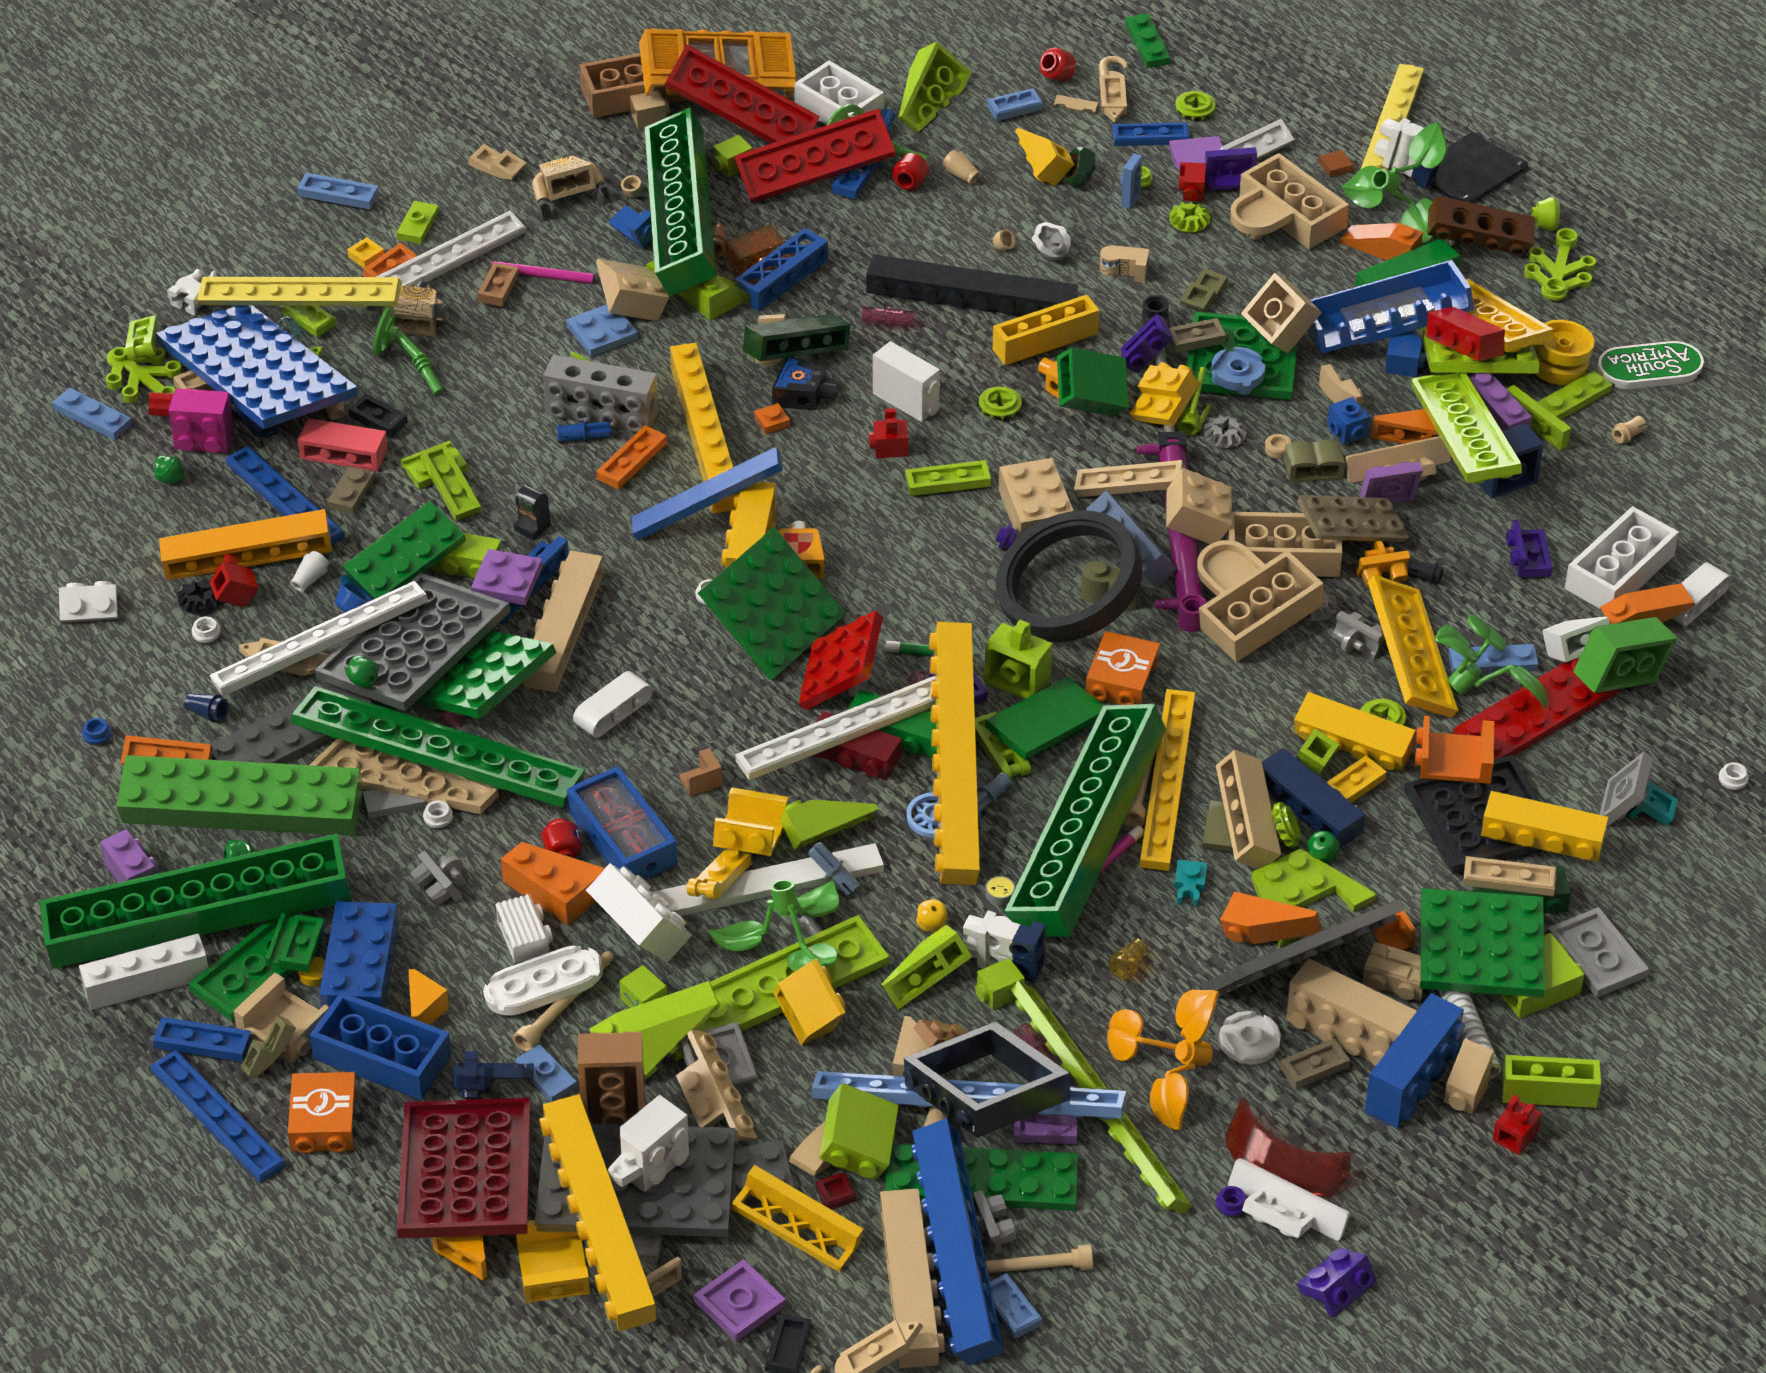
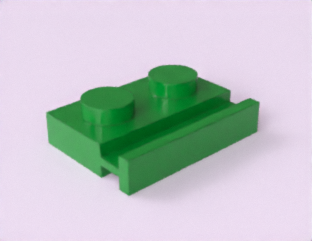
M281 913L265 957L266 966L271 967L274 964L279 965L282 969L310 972L325 929L324 918L302 915L289 917L286 916V913Z

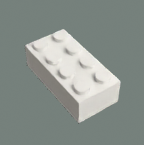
M1632 506L1568 565L1565 589L1599 609L1600 606L1625 593L1636 592L1674 557L1679 532Z

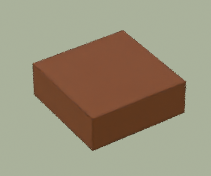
M1342 150L1319 156V164L1330 178L1353 171L1354 164Z

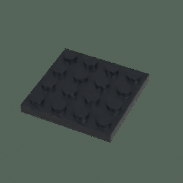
M1512 755L1494 760L1491 784L1426 778L1405 783V794L1452 874L1464 871L1466 856L1504 861L1541 851V849L1481 836L1484 814L1491 791L1540 802Z

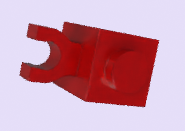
M896 408L885 409V421H873V433H869V448L875 449L876 459L908 457L906 419H896Z
M225 554L223 557L225 562L217 566L216 573L209 581L215 599L220 602L245 607L251 598L256 595L259 588L252 569L238 566L236 556Z
M1514 1094L1507 1103V1109L1495 1122L1492 1141L1520 1155L1539 1132L1542 1113L1535 1109V1105L1519 1101V1097Z

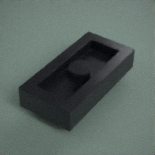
M364 394L348 408L349 417L373 429L386 431V435L392 437L408 423L407 414L367 394Z

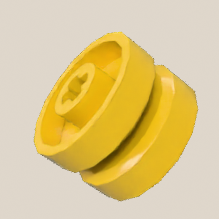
M1551 320L1545 322L1544 324L1553 329V339L1534 346L1540 363L1539 374H1535L1540 379L1549 383L1568 385L1587 374L1594 348V337L1588 329L1573 321Z

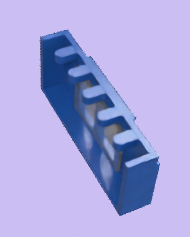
M1453 260L1310 300L1322 313L1307 331L1321 353L1357 343L1364 345L1426 327L1428 312L1451 306L1464 312L1473 311L1474 303L1471 286Z

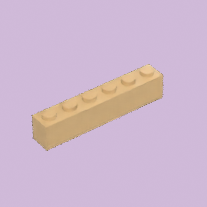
M570 550L566 561L561 562L559 579L553 581L550 600L546 599L544 603L543 617L536 622L534 640L553 643L557 653L523 682V687L556 693L604 575L602 556Z
M919 1189L881 1191L880 1213L893 1320H896L898 1323L919 1321L923 1325V1328L910 1345L911 1351L898 1358L899 1368L939 1365V1353L945 1352L943 1333H937L936 1326H941L940 1306L933 1305V1299H938L936 1279L930 1280L929 1273L934 1272L933 1253H927L926 1246H931V1239L927 1227H923V1221L927 1220V1214L923 1208L922 1201H920Z

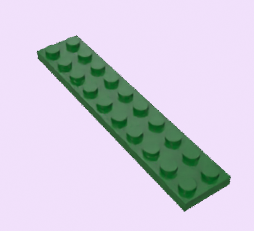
M316 686L300 703L291 717V724L300 726L305 730L320 732L329 735L331 738L342 739L355 743L360 747L375 749L386 755H394L410 760L415 764L430 766L441 772H449L462 776L467 780L485 783L496 789H504L517 793L522 797L546 802L551 806L564 808L567 803V788L582 782L584 779L585 769Z

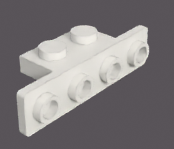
M1241 1158L1235 1161L1228 1186L1239 1187L1248 1196L1242 1211L1250 1214L1253 1219L1258 1222L1268 1223L1278 1228L1284 1235L1299 1238L1310 1228L1337 1241L1343 1237L1350 1216L1349 1211Z

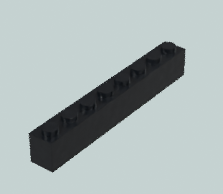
M873 254L866 274V293L997 312L1006 315L1024 316L1078 298V284Z

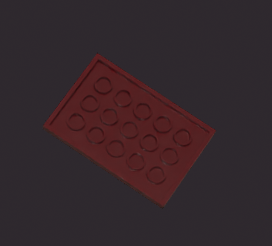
M530 1098L404 1103L397 1217L398 1239L528 1234Z

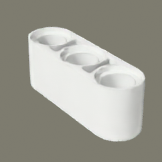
M1704 563L1682 582L1693 599L1695 606L1671 619L1686 627L1728 590L1732 577L1712 564Z
M626 671L579 705L574 712L573 721L595 738H599L647 703L652 696L653 688L632 672Z

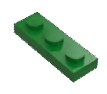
M1149 14L1125 17V26L1146 68L1169 65L1170 56Z

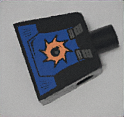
M789 357L785 359L772 387V405L779 403L782 408L816 410L821 398L836 400L839 386L826 382V369L824 366L796 357Z

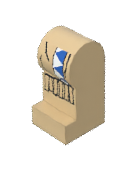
M1113 245L1106 246L1100 251L1101 273L1107 276H1134V281L1145 283L1149 264V249Z

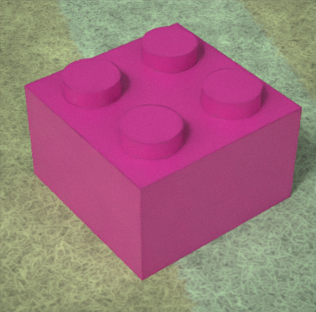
M175 388L168 410L174 448L184 451L228 453L234 434L229 392Z

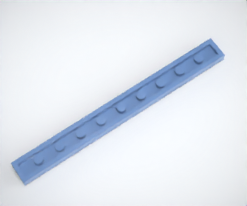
M818 1071L811 1087L812 1098L829 1101V1098L840 1084L844 1083L895 1104H908L917 1107L933 1106L905 1085V1077ZM945 1079L977 1103L1025 1085ZM1070 1087V1100L1039 1112V1114H1061L1072 1117L1092 1116L1103 1119L1122 1118L1127 1102L1126 1091Z

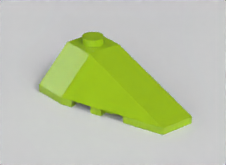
M937 41L920 49L909 70L898 118L914 132H919L936 116V112L941 107L945 108L954 95L958 96L964 90L972 71Z
M653 260L646 264V267L655 273ZM719 275L705 283H699L684 292L677 293L709 320L751 299L750 294L735 286V282Z
M707 981L615 1013L591 1027L590 1031L591 1033L642 1032L645 1079H647L658 1069L656 1065L668 1053L672 1055L679 1048L677 1044L691 1030H697L720 1007L711 983Z

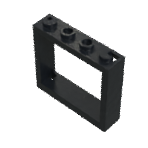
M997 1022L904 1058L903 1077H905V1085L976 1138L1070 1100L1069 1072ZM992 1055L1030 1083L977 1103L940 1075Z

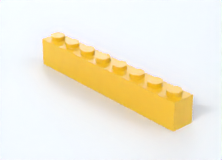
M689 343L670 346L671 371L704 482L733 468L697 344ZM735 494L710 505L712 513L736 510L734 507Z
M580 1094L543 1104L544 1117L539 1118L541 1130L544 1137L550 1136L552 1143L548 1144L553 1163L558 1161L561 1169L557 1170L561 1187H568L570 1195L566 1196L571 1214L577 1213L579 1221L576 1222V1228L581 1241L586 1240L589 1248H585V1253L589 1266H596L598 1274L594 1277L599 1294L605 1293L608 1301L604 1302V1307L608 1320H615L619 1332L656 1321V1308L653 1296Z

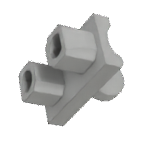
M1343 611L1339 612L1336 616L1337 624L1332 636L1342 641L1341 649L1346 653L1356 649L1366 656L1375 659L1379 655L1382 643L1385 641L1382 627L1380 625H1374L1373 627L1366 625L1363 616L1357 612H1353L1350 615Z
M425 851L421 852L418 858L422 863L410 874L422 889L432 880H437L436 883L425 891L432 901L439 906L450 897L455 902L462 899V895L450 881V879L455 881L461 879L462 874L460 872L463 869L461 859L457 856L447 857L444 855L439 859L441 864L438 867Z
M982 1190L974 1192L973 1197L977 1204L975 1211L981 1240H983L982 1234L984 1233L992 1254L1002 1253L1001 1244L1016 1239V1230L1011 1218L996 1223L994 1221L995 1218L1007 1215L1002 1194L985 1198Z

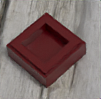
M845 1172L815 1181V1188L824 1206L829 1209L856 1201V1194Z

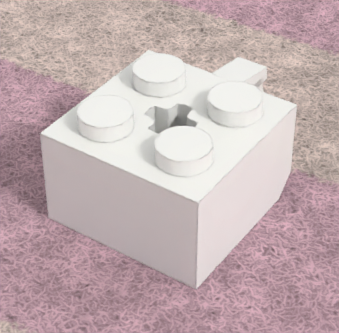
M658 1095L620 1127L621 1155L608 1168L610 1179L621 1187L631 1182L645 1193L653 1185L659 1184L675 1166L683 1164L689 1155L687 1114L661 1095Z

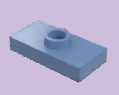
M1034 88L987 99V107L995 120L999 121L1043 110V102Z
M1133 153L1123 168V174L1120 179V186L1122 187L1121 207L1132 208L1140 196L1142 155Z
M540 1044L515 1059V1063L518 1064L534 1063V1079L528 1080L550 1102L557 1101L577 1089V1081Z
M1007 1273L990 1281L997 1317L1014 1339L1042 1325V1317Z

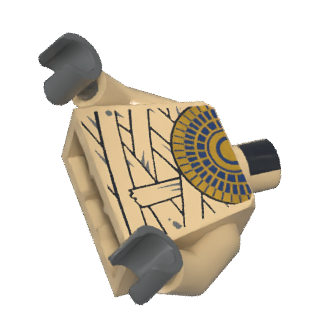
M568 156L539 165L540 173H537L532 182L535 198L539 204V218L542 221L544 213H550L552 219L554 218L553 205L548 202L549 200L552 201L594 188L598 189L597 202L604 205V197H608L611 202L613 198V188L609 185H604L605 180L596 165L575 156Z
M424 281L417 282L415 287L401 286L398 306H393L395 310V327L400 328V331L403 333L435 336L437 320L444 322L449 317L447 304L437 299L436 291L430 289V285ZM367 306L366 310L383 314L387 306Z

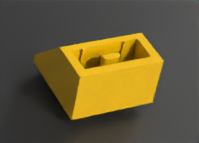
M817 959L812 960L779 982L773 991L801 1045L834 1031L846 1013L842 996L839 993H835L830 984L831 977L828 970L821 966Z

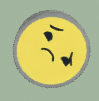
M1005 876L992 877L985 885V896L992 904L1006 905L1012 897L1015 884L1010 878Z

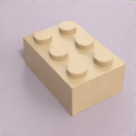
M1052 458L999 467V492L1013 528L1018 530L1017 538L1035 524L1049 517L1074 511Z

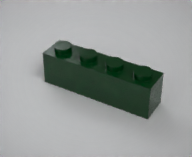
M834 314L746 325L743 351L761 362L848 349L851 324Z

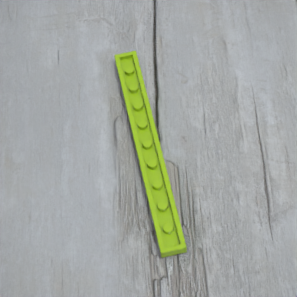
M1017 981L1010 988L1017 998L1015 1004L1022 1012L1031 1017V1026L1036 1032L1046 1038V1047L1051 1053L1061 1059L1063 1062L1061 1067L1068 1071L1069 1076L1077 1081L1078 1085L1076 1088L1108 1090L1036 989ZM1123 1112L1122 1118L1103 1119L1098 1117L1110 1127L1108 1129L1110 1136L1126 1149L1124 1151L1125 1157L1142 1171L1140 1174L1141 1179L1157 1192L1158 1196L1156 1199L1159 1204L1168 1211L1172 1209L1182 1214L1186 1213L1192 1207V1204L1126 1113Z

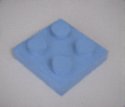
M607 304L566 319L567 327L591 357L638 339V332L626 317L609 313Z

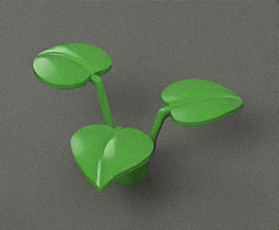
M1439 123L1430 124L1414 137L1409 147V157L1417 161L1415 164L1400 168L1393 167L1391 171L1379 169L1376 166H1366L1341 186L1349 199L1363 208L1372 209L1379 206L1384 200V191L1390 192L1410 204L1412 208L1404 212L1401 224L1422 231V243L1426 244L1434 237L1427 235L1428 208L1433 201L1423 198L1415 204L1413 200L1397 190L1401 184L1398 173L1419 168L1421 164L1425 168L1433 169L1443 162L1447 154V142L1441 125Z
M1473 614L1468 617V623L1472 629L1485 639L1484 644L1477 653L1470 647L1469 641L1454 627L1444 625L1439 629L1435 642L1445 644L1465 657L1461 665L1448 678V682L1457 692L1465 695L1473 685L1479 688L1483 683L1506 672H1511L1521 684L1534 694L1542 704L1543 709L1547 707V693L1543 684L1520 665L1515 667L1511 664L1480 678L1482 670L1476 662L1490 643L1499 651H1503L1506 648L1504 638L1482 619Z
M782 879L773 882L770 886L772 900L767 901L768 909L764 926L756 921H743L717 930L709 929L711 938L722 948L731 951L748 950L762 943V935L768 933L774 909L780 916L791 915L801 948L800 951L793 952L788 956V967L793 971H797L815 959L818 960L821 966L829 967L837 962L836 950L824 943H818L808 948L804 942L796 914H806L810 917L823 916L835 911L840 905V900L833 880L797 897L794 882L789 879Z

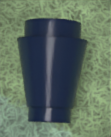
M189 693L184 700L186 710H190L211 722L224 720L229 711L228 700L223 698L221 694Z

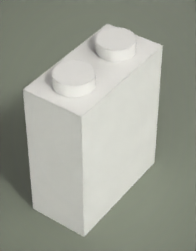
M891 341L873 354L874 395L921 422L930 415L933 416L937 413L940 407V369Z

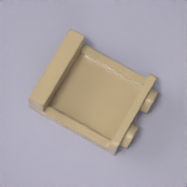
M274 973L234 1010L236 1028L250 1030L252 1039L265 1043L276 1016L288 1019L296 1027V1030L279 1056L293 1063L300 1056L306 1055L311 1049L310 1034L327 1012L329 1006L325 1004L318 1010L287 991L284 978Z

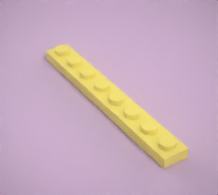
M1399 64L1361 169L1366 166H1376L1379 169L1389 171L1388 168L1382 166L1384 158L1373 153L1375 145L1381 138L1387 141L1390 139L1380 134L1381 125L1387 118L1398 123L1403 118H1408L1423 77L1424 68Z
M202 277L198 301L201 305L398 306L402 282L399 277Z

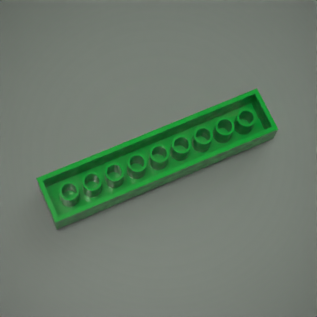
M691 108L645 127L655 274L669 296L684 292L694 285L705 283L717 276L704 132Z
M1155 704L1107 705L1102 707L1005 909L1007 917L1012 922L1029 927L1032 926L1034 921L1045 924V937L1071 936L1166 732V727Z
M338 834L39 901L45 948L54 969L143 949L198 933L200 936L280 918L281 913H286V916L333 906L336 905V901L351 902L352 898Z

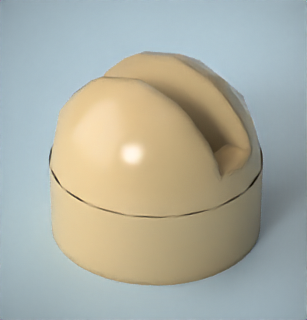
M631 175L622 180L621 187L623 193L629 198L638 197L642 192L640 178Z
M1008 229L997 232L993 237V245L999 251H1007L1015 246V236Z

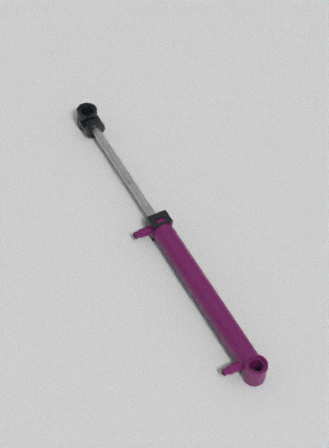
M1151 295L1143 300V326L1158 314L1165 319L1168 328H1170L1169 302L1165 297ZM1165 347L1155 356L1156 366L1160 362L1167 364ZM1164 425V432H1158L1157 444L1137 446V454L1158 455V462L1182 460L1185 469L1188 470L1186 432H1175V425ZM1165 489L1163 491L1165 507L1167 512V489ZM1168 528L1172 563L1177 568L1173 573L1176 598L1155 600L1154 607L1163 610H1178L1179 627L1187 632H1198L1201 630L1199 608L1207 603L1204 597L1203 582L1198 575V542L1193 537Z

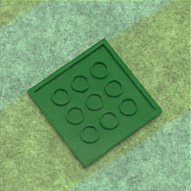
M1194 312L1193 323L1218 318L1226 333V343L1189 350L1187 367L1193 371V376L1197 379L1200 368H1205L1201 392L1292 399L1297 343L1289 353H1286L1272 345L1244 316ZM1234 347L1248 348L1257 352L1262 357L1261 362L1265 363V376L1261 384L1252 388L1249 394H1239L1237 391L1215 385L1212 382L1211 366L1212 360L1218 352L1225 349L1226 353L1232 352Z
M775 527L764 534L697 593L769 680L779 675L810 647L816 639L820 638L846 614Z
M490 631L414 704L481 719L557 652L553 643Z
M1422 888L1420 906V989L1543 998L1545 990L1543 897Z

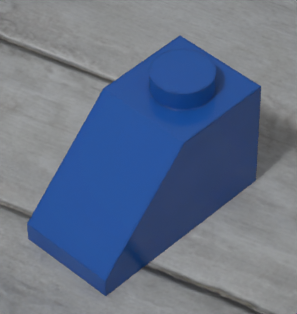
M1412 331L1390 337L1385 373L1417 377L1418 368H1424L1426 353L1421 352L1422 340Z

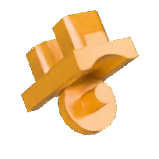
M1375 541L1373 550L1365 551V557L1359 559V567L1355 569L1357 577H1363L1367 587H1369L1368 581L1373 575L1382 577L1381 573L1389 572L1392 581L1404 582L1408 577L1409 551L1394 553L1393 547L1384 548L1382 541Z

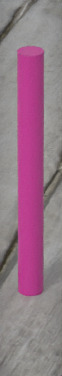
M497 261L492 262V265L493 263L519 267V275L588 284H593L595 281V274Z

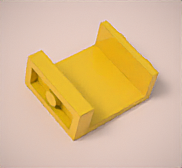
M732 787L729 792L728 813L725 819H715L713 846L771 856L784 830L779 819L785 812V807L789 804V797Z
M535 1220L528 1221V1234H516L525 1302L530 1303L590 1294L588 1269L585 1264L582 1241L578 1233L537 1231Z

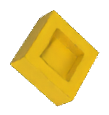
M367 237L347 249L348 257L363 268L384 255V249Z

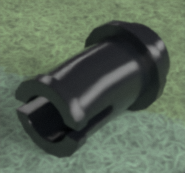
M1410 558L1407 568H1409L1408 576L1411 575L1429 580L1430 584L1434 582L1440 583L1444 567L1439 566L1438 562L1431 564Z

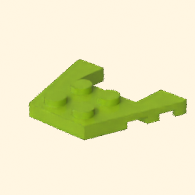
M1298 849L1253 871L1251 876L1258 897L1301 908L1334 892L1353 912L1376 900V894L1321 860L1315 859L1311 854L1302 849ZM1302 937L1277 940L1276 943L1279 948H1282Z

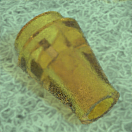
M1136 938L1113 953L1109 962L1111 973L1119 979L1133 977L1144 954L1147 952L1146 943Z

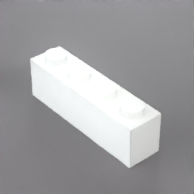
M199 933L79 965L83 988L90 1010L189 984L208 968L206 954Z

